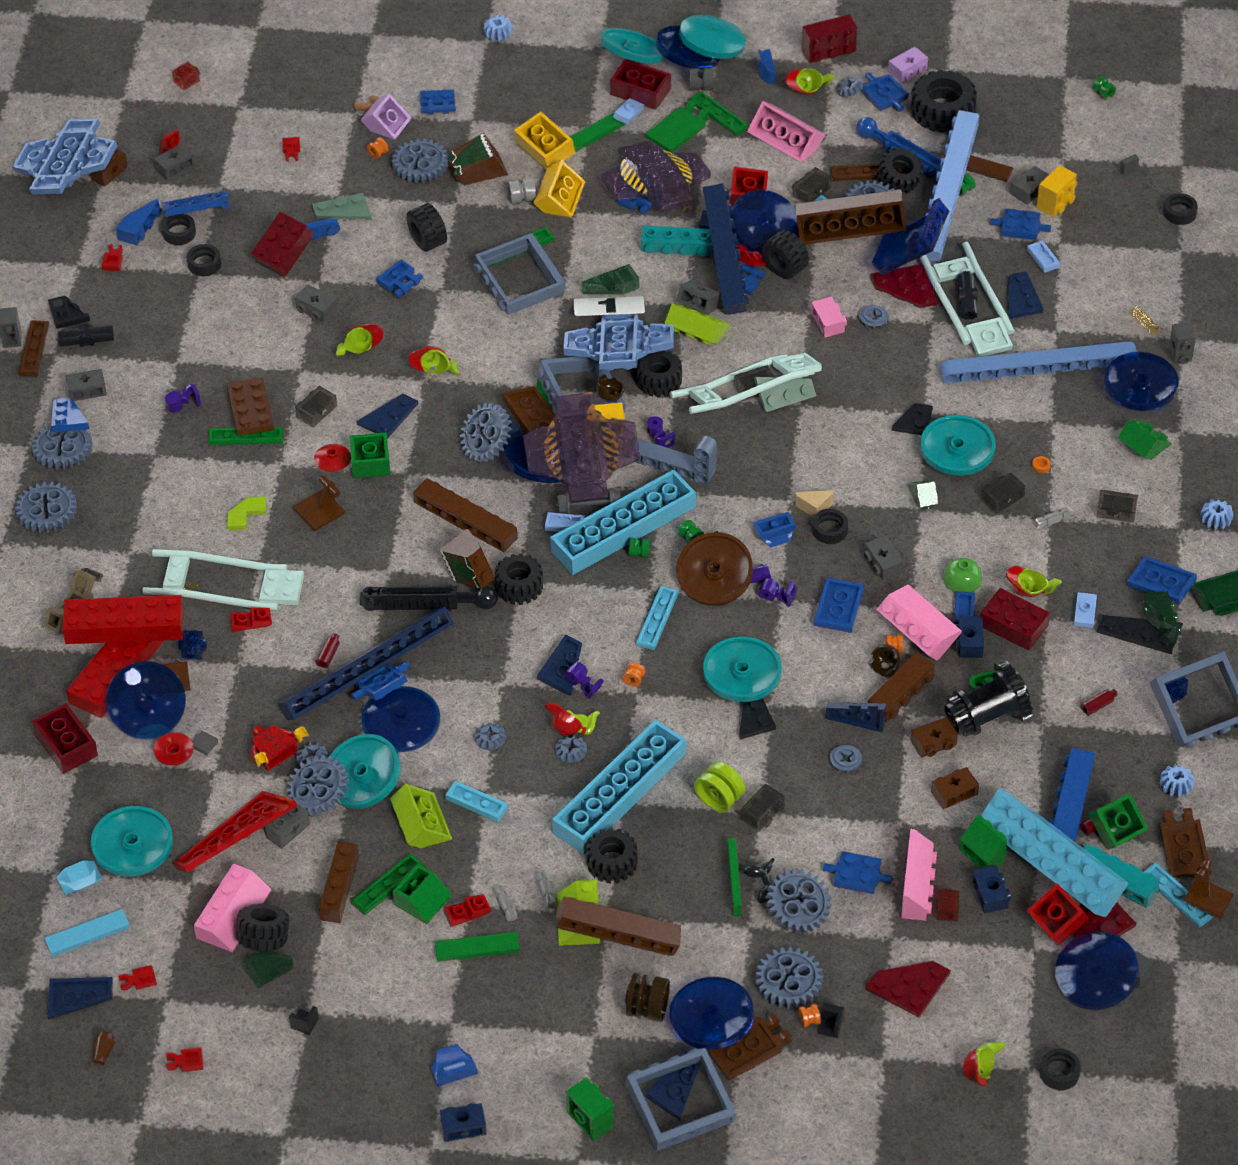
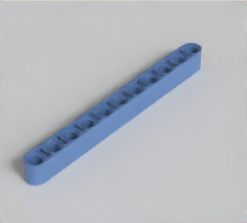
M1120 342L947 360L940 365L944 383L948 384L947 382L980 381L986 378L999 379L1005 376L1009 378L1024 374L1028 376L1038 375L1037 373H1056L1055 371L1067 372L1074 371L1073 369L1086 370L1092 367L1105 368L1111 365L1125 366L1131 363L1137 364L1139 356L1133 342Z

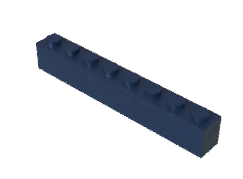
M723 183L702 187L725 315L747 312L746 304H749L747 293L744 294L743 289H746L745 279H741L740 274L744 273L742 263L738 264V259H741L739 248H735V244H738L736 233L733 234L732 231L735 229L734 219H730V215L733 212L731 204L727 203V200H730L729 190H725Z

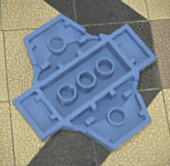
M98 118L68 119L62 131L56 133L57 138L53 140L44 138L25 143L12 167L15 172L35 178L29 188L31 194H62L65 187H71L79 176L106 168L118 145L115 140L100 136L96 137L95 132L100 125Z
M638 314L602 315V322L596 324V329H590L589 331L588 328L565 332L564 355L589 357L599 362L600 370L632 369L637 366L638 359L647 354L674 348V325L651 323L650 327H648V325H643L642 320H638Z

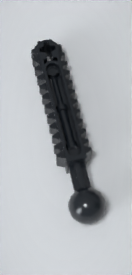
M452 584L449 586L411 587L369 586L360 592L359 603L368 611L435 610L442 607L452 611V609H457L458 603H476L481 609L487 610L496 605L498 594L493 587L487 585L482 589L478 588L476 592H457V586H452Z

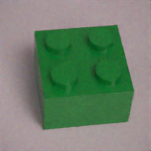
M387 432L350 436L353 478L391 475Z
M1130 793L1088 814L1107 850L1115 848L1149 829Z
M586 1077L566 1090L567 1113L592 1141L613 1128L614 1105L608 1097H604L601 1094L596 1083H591Z

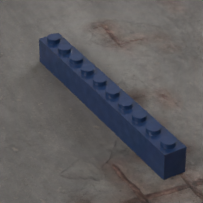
M446 607L437 608L282 700L278 705L287 720H294L450 627L454 622Z

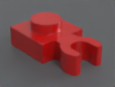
M300 137L282 138L283 154L286 153V161L289 162L290 157H295V160L298 161V153L301 152Z
M113 244L109 245V253L104 254L102 270L120 271L123 262L122 245H119L118 249H113Z
M152 965L133 969V975L121 974L118 976L119 982L127 981L126 984L120 985L123 991L130 989L134 985L136 990L157 985Z
M202 1047L181 1049V1055L175 1053L166 1054L167 1061H174L173 1063L166 1064L168 1071H174L178 1067L182 1068V1072L203 1070Z

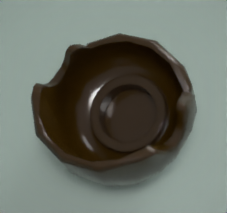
M606 374L598 377L596 391L600 398L606 401H616L623 396L625 388L621 382L616 380V377L608 379Z
M880 644L871 653L872 661L870 665L881 676L890 675L900 664L898 650L889 644ZM887 663L890 667L888 669L882 668L881 664Z

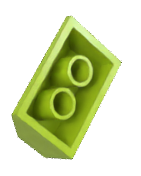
M675 303L671 304L664 323L674 325V331L680 332V330L686 332L685 336L693 339L695 337L701 338V342L707 345L718 343L731 326L730 323L716 317L706 315L686 305Z
M405 784L390 798L408 845L421 849L452 840L434 792Z
M597 880L575 881L556 893L557 907L564 896L573 897L585 902H593L598 905ZM558 929L559 946L600 944L599 938Z

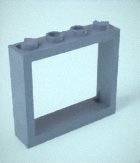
M533 233L475 255V264H473L475 271L480 273L484 285H488L492 297L497 299L500 309L504 310L507 315L565 293V281ZM528 250L551 285L509 301L487 266Z
M589 357L540 360L539 366L536 369L537 378L540 379L542 388L546 392L549 403L552 404L555 415L558 416L561 424L585 422V406L622 403L623 411H625L626 404L622 397L616 401H606L607 403L568 406L553 374L591 371L596 382L598 377L606 374L608 379H612L609 371L600 370L598 361Z
M1225 651L1156 677L1149 682L1178 747L1183 745L1186 748L1196 745V740L1201 738L1204 742L1213 738V734L1216 732L1222 735L1231 731L1230 727L1234 725L1238 728L1237 716L1187 736L1165 684L1218 664L1238 709V681Z
M705 1048L700 1050L692 1049L686 1055L681 1057L673 1056L667 1062L661 1064L654 1063L648 1069L642 1071L635 1070L627 1076L625 1086L656 1152L735 1121L736 1111ZM701 1062L723 1111L660 1133L638 1084Z

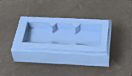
M629 98L614 113L613 118L628 125L644 109V104Z
M1043 240L1027 246L1028 253L1044 273L1060 268V262Z
M548 512L545 531L560 532L584 519L585 515Z
M1078 592L1074 626L1093 628L1096 594Z

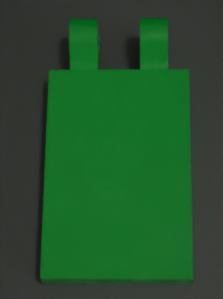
M690 100L684 109L679 107L645 134V138L664 150L673 153L706 127V121L710 119L707 114L710 111L703 108L697 117L694 116L693 113L697 111L694 106L697 103Z

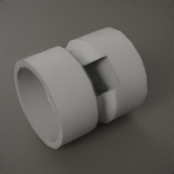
M533 178L525 179L521 184L518 180L508 181L511 204L521 203L523 199L528 202L535 201L536 192Z

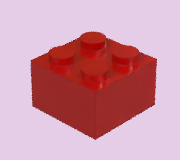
M734 166L730 186L729 204H731V207L764 210L768 171Z
M1058 883L1027 910L1031 917L1057 945L1063 943L1089 919L1085 912Z

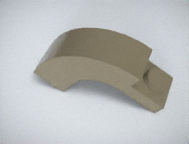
M76 570L70 591L65 599L93 598L94 594L91 591L96 577L82 570ZM64 601L57 607L48 608L43 624L44 627L58 634L63 633Z

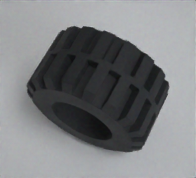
M898 147L893 150L890 149L887 153L885 152L877 168V181L883 182L884 187L889 185V190L893 188L895 190L902 189V194L903 192L908 194L910 190H915L922 177L924 168L923 164H921L922 160L917 158L918 155L916 153L913 154L910 149L908 151L903 147L901 149ZM894 169H901L906 174H900L896 172Z
M426 203L408 211L406 218L410 234L418 247L424 252H428L447 242V231L443 219L431 204Z
M779 231L763 244L762 255L764 261L773 273L783 279L789 280L809 264V254L800 238L790 231Z
M665 350L649 353L638 359L636 366V383L640 390L643 389L644 394L649 393L651 397L654 394L657 395V398H661V395L667 397L670 391L679 390L682 384L681 360L678 359L676 354L673 355V352H666Z
M512 554L511 557L506 556L503 558V561L500 560L495 568V587L500 598L504 597L505 602L510 600L513 605H515V602L523 605L524 601L528 604L531 603V599L535 601L537 594L541 595L543 589V571L541 564L537 563V559H531L530 555ZM516 577L526 578L523 580H513Z
M609 828L608 831L603 829L600 830L599 834L596 832L593 834V838L589 839L586 847L587 866L589 873L592 872L594 878L598 876V881L603 882L605 879L608 884H611V880H615L616 884L620 883V879L626 881L628 875L631 877L634 874L638 864L637 843L633 836L629 837L628 832L625 831L623 833L622 829L618 828L617 830ZM609 852L621 854L617 858H606L603 855Z
M251 904L239 910L237 916L236 940L243 947L251 950H277L287 943L289 915L285 910L271 904Z

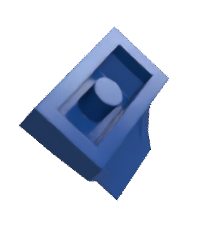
M758 49L761 59L758 65L760 79L768 84L775 83L776 71L770 49H765L764 51Z
M789 512L753 522V528L757 535L770 548L791 542L792 533L796 528Z
M458 1044L436 1051L431 1071L438 1087L478 1074L472 1056L462 1050Z

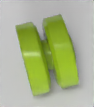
M720 761L714 762L694 782V789L700 800L718 813H726L746 792V786L741 776L731 766Z

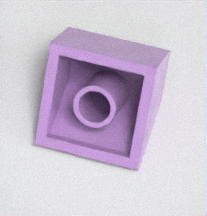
M388 93L375 101L361 121L371 132L395 140L411 120V117L393 96Z

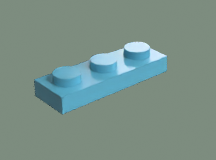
M458 781L453 783L445 795L446 800L495 822H499L508 809V803Z

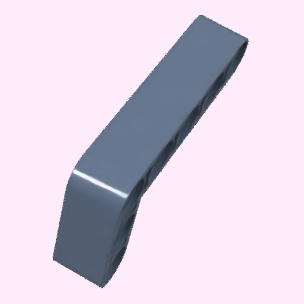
M703 436L694 450V456L642 439H634L625 456L629 461L631 459L637 461L636 463L649 465L663 472L675 470L680 476L688 478L687 480L696 483L701 482L707 486L716 472L717 443L712 437Z

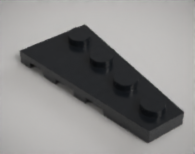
M1103 615L1097 628V633L1172 655L1183 623Z

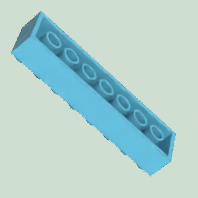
M672 470L551 536V552L574 575L629 545L631 538L639 539L696 507V492L675 470Z
M654 720L552 819L553 834L582 854H585L590 838H593V834L596 832L599 834L600 830L603 829L608 831L686 755V739L659 721Z
M999 788L981 814L984 819L991 822L995 829L1006 836L1008 839L1007 846L1056 884L1058 883L1065 891L1097 915L1106 917L1129 884L1009 791Z

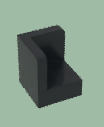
M827 1003L823 1004L818 1034L838 1038L844 1018V1007Z
M315 1006L311 1008L310 1012L299 1009L297 1014L291 1013L289 1016L290 1028L310 1035L319 1020L318 1009Z

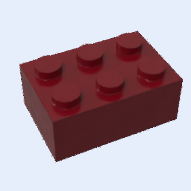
M850 14L802 26L801 50L809 63L820 62L823 59L835 58L839 55L851 54L856 51L857 26Z
M624 59L610 79V95L625 100L630 98L657 110L671 90V73L628 59Z
M280 211L250 255L260 265L285 277L314 234L307 225Z
M999 588L982 609L980 616H982L984 629L1030 651L1049 626L1050 612Z
M67 703L32 720L34 735L63 774L98 756L95 740Z

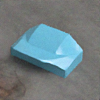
M85 860L65 868L56 877L64 895L102 880L95 862Z

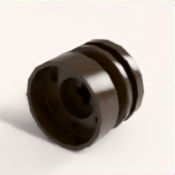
M633 973L625 998L626 1016L633 1017L636 1008L637 1018H641L644 1010H647L648 1020L663 1022L665 1013H662V1011L666 1012L670 979L656 976L652 985H649L648 975L644 974L640 983V974Z

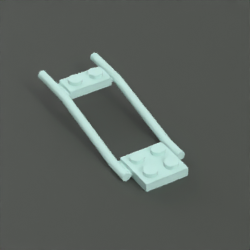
M969 242L962 244L967 257L934 264L932 267L926 253L921 252L919 257L928 278L954 323L963 344L968 345L972 343L977 357L1012 350L1013 344L1008 334L1014 333L1013 326L981 271ZM963 271L975 273L1000 317L964 327L939 283L956 279L958 274H961Z
M807 353L769 357L704 385L670 391L669 394L671 399L690 395L692 399L700 404L689 407L690 414L727 407L789 380L813 375L815 372L822 371L821 363ZM771 364L784 374L725 400H722L721 397L711 390Z
M153 549V557H169L163 588H143V595H182V597L247 608L278 610V604L298 605L304 572L287 570L286 564H266L195 551ZM190 558L265 571L259 597L260 601L183 589Z

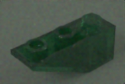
M630 264L582 281L583 295H624L639 289V276Z
M1168 591L1145 592L1143 610L1146 619L1169 640L1177 643L1178 635H1181V625L1177 623V612L1173 610V599H1170Z

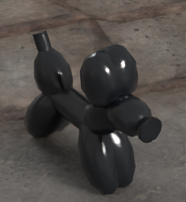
M774 858L765 862L761 867L748 866L744 869L745 875L752 878L761 877L765 885L758 895L759 903L767 900L765 898L766 894L769 893L767 888L771 885L768 873L772 869V863L775 861ZM783 889L785 894L790 895L788 890Z

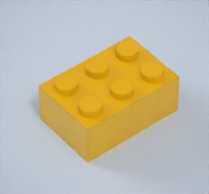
M539 112L514 130L517 144L546 170L559 160L565 161L575 154L573 140L542 112Z

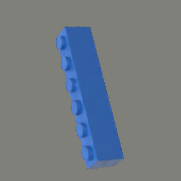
M1072 748L1070 756L1066 755L1064 767H1067V770H1062L1060 782L1063 783V787H1058L1056 798H1059V803L1055 802L1053 814H1056V816L1051 818L1050 823L1076 842L1094 765L1095 753Z

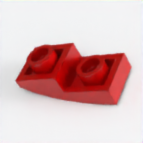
M177 129L162 137L159 147L160 155L180 144V135Z
M735 245V248H739L741 259H738L740 262L750 266L766 265V262L758 252H748L745 246Z
M251 608L250 613L231 612V631L264 628L272 625L270 608Z
M481 894L466 897L464 903L445 906L443 912L450 927L482 917L490 913L491 908L485 895Z

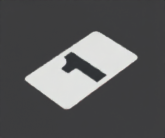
M643 296L574 299L575 316L645 313Z

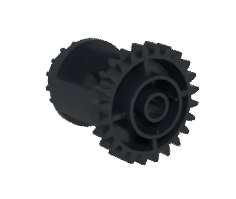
M1003 659L994 664L993 668L995 671L992 674V681L967 693L957 689L953 692L952 696L947 698V703L944 704V711L958 735L962 734L966 737L973 734L976 736L981 733V725L1008 712L1013 717H1018L1021 721L1032 717L1033 708L1030 705L1032 703L1028 689L1022 677L1015 671L1014 667L1012 668L1011 663H1008L1007 660Z

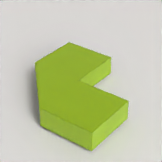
M266 496L247 497L228 512V530L247 529V515L266 514Z

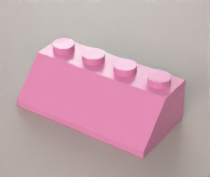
M762 101L747 130L748 133L800 162L805 160L820 146L825 136L823 132L765 101Z
M906 585L889 594L876 609L936 661L942 657L962 633V630L910 585Z
M910 829L901 918L926 921V916L931 914L932 902H928V897H933L934 885H930V880L934 881L935 868L931 867L932 864H936L937 852L933 851L934 843L915 829Z
M233 864L194 924L196 938L233 952L238 944L236 928L239 910L251 904H263L271 888L252 870Z

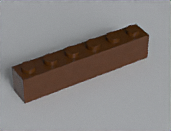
M426 478L413 491L415 504L462 530L469 529L473 536L502 552H505L518 539L517 527L514 524L504 521L499 516L486 511L481 506L475 505L467 498L455 494L452 490L444 488L435 481Z
M564 896L557 907L556 928L667 956H674L680 947L681 925L617 910L613 907L597 905L593 902L577 900L573 897Z

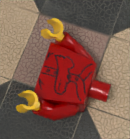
M260 725L256 726L252 731L255 737L252 738L253 746L250 748L251 762L257 764V767L263 764L265 769L269 771L297 753V741L302 742L303 737L309 736L305 727H299L295 731L280 729L276 725H272L266 730Z

